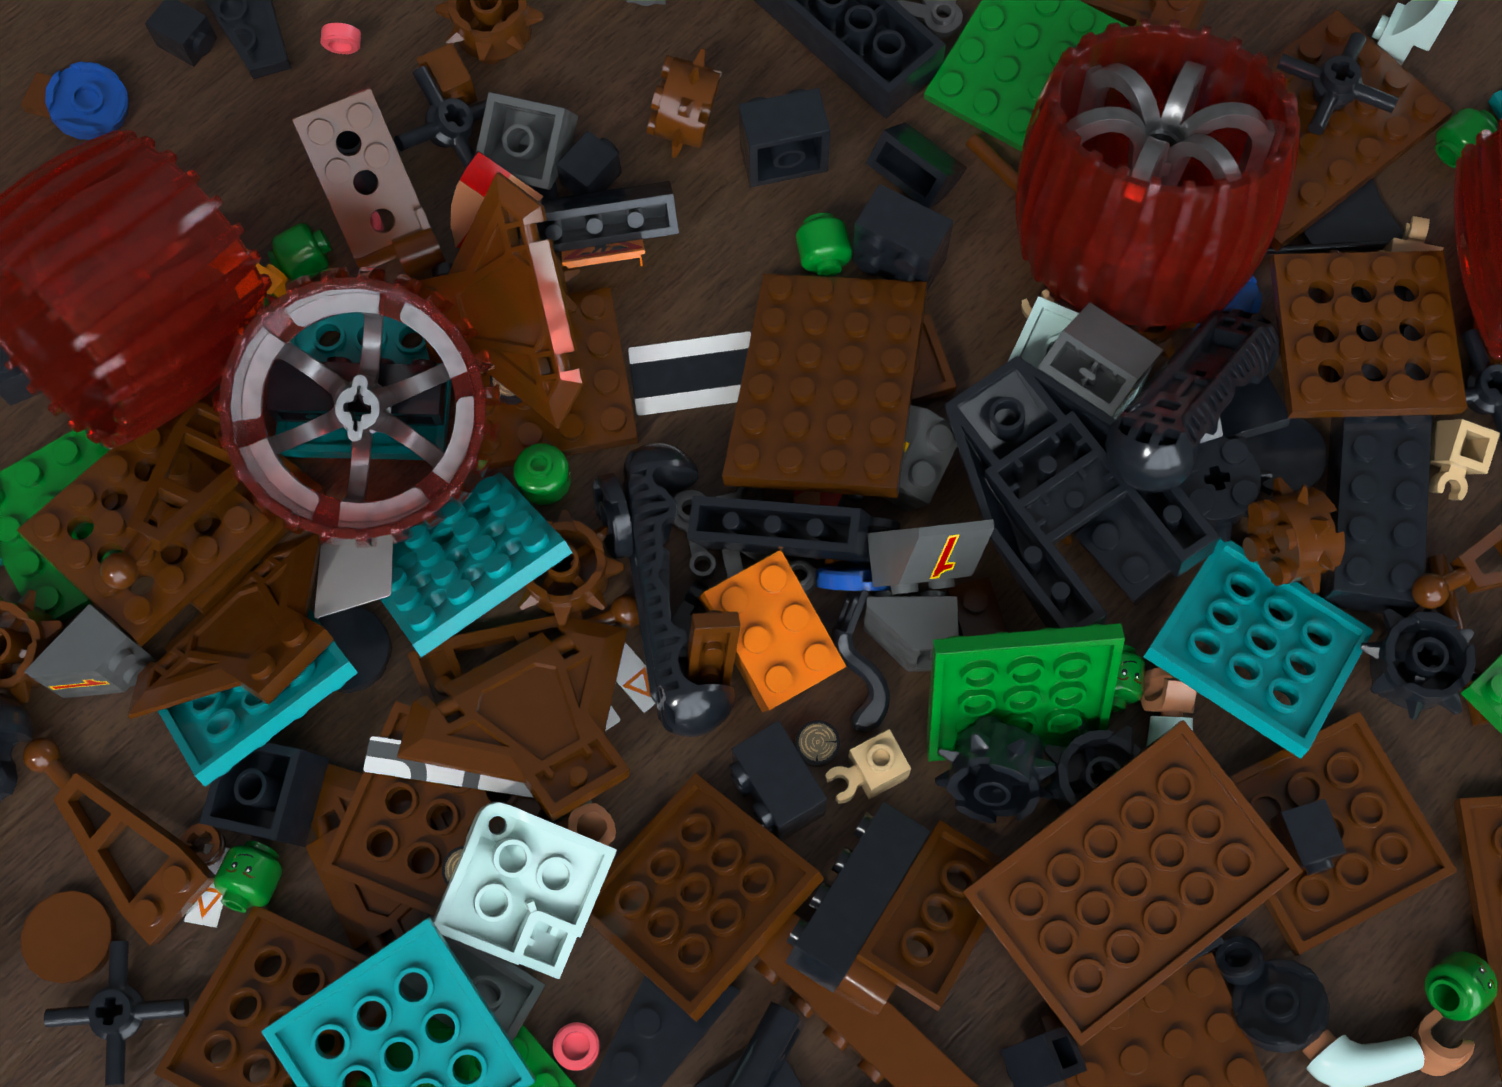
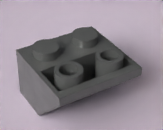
M1089 303L1062 331L1037 368L1116 419L1163 353V349L1097 306Z
M937 590L921 592L919 597H901V594H892L891 591L877 592L874 594V597L866 598L863 630L907 672L931 671L933 639L959 636L957 596H946L945 592Z

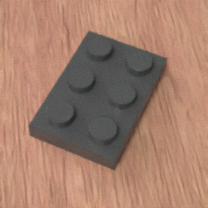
M426 914L423 920L430 916L433 921L434 916ZM442 935L513 1042L544 989L545 984L507 960ZM415 972L408 973L401 980V990L410 999H420L427 994L428 983L423 975ZM442 1013L433 1015V1017L455 1030L454 1021L450 1016Z

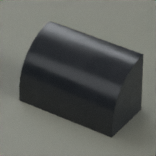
M906 122L883 130L866 161L867 165L929 209L944 199L967 169L965 165Z

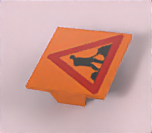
M643 239L561 251L562 266H567V269L639 258L640 265L643 266L641 254H645Z

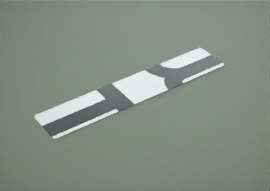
M374 736L370 738L363 768L365 772L534 798L524 783L397 758L401 740Z

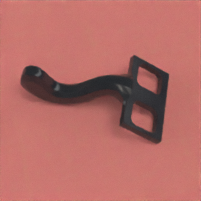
M864 590L848 591L831 634V640L846 666L857 674L867 686L866 698L850 717V725L856 731L862 733L872 732L880 726L887 714L890 702L887 681L880 670L854 648L853 636L850 635L854 632L869 593Z

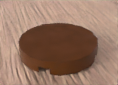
M76 891L55 893L38 903L26 918L20 936L21 954L29 969L43 980L60 984L84 982L100 972L109 960L110 942L114 941V932L116 933L115 920L108 906L92 895Z

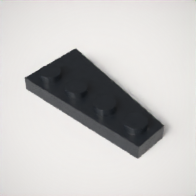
M204 0L253 79L291 69L272 0Z
M644 976L590 1087H662L697 1043L712 1028L726 1008L740 994L741 990L729 985L704 1015L695 1022L648 977Z

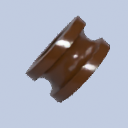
M200 823L190 826L185 830L180 840L192 850H196L198 847L194 845V842L199 836L204 839L212 836L213 840L208 841V844L212 845L210 852L205 854L200 851L196 855L207 866L214 865L225 853V837L212 826Z

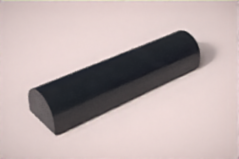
M771 1001L724 1087H771L805 1026L802 1019L795 1013Z

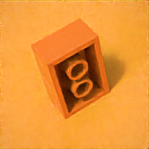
M781 550L710 588L698 597L706 612L711 610L738 612L740 632L734 663L762 713L775 708L847 667Z

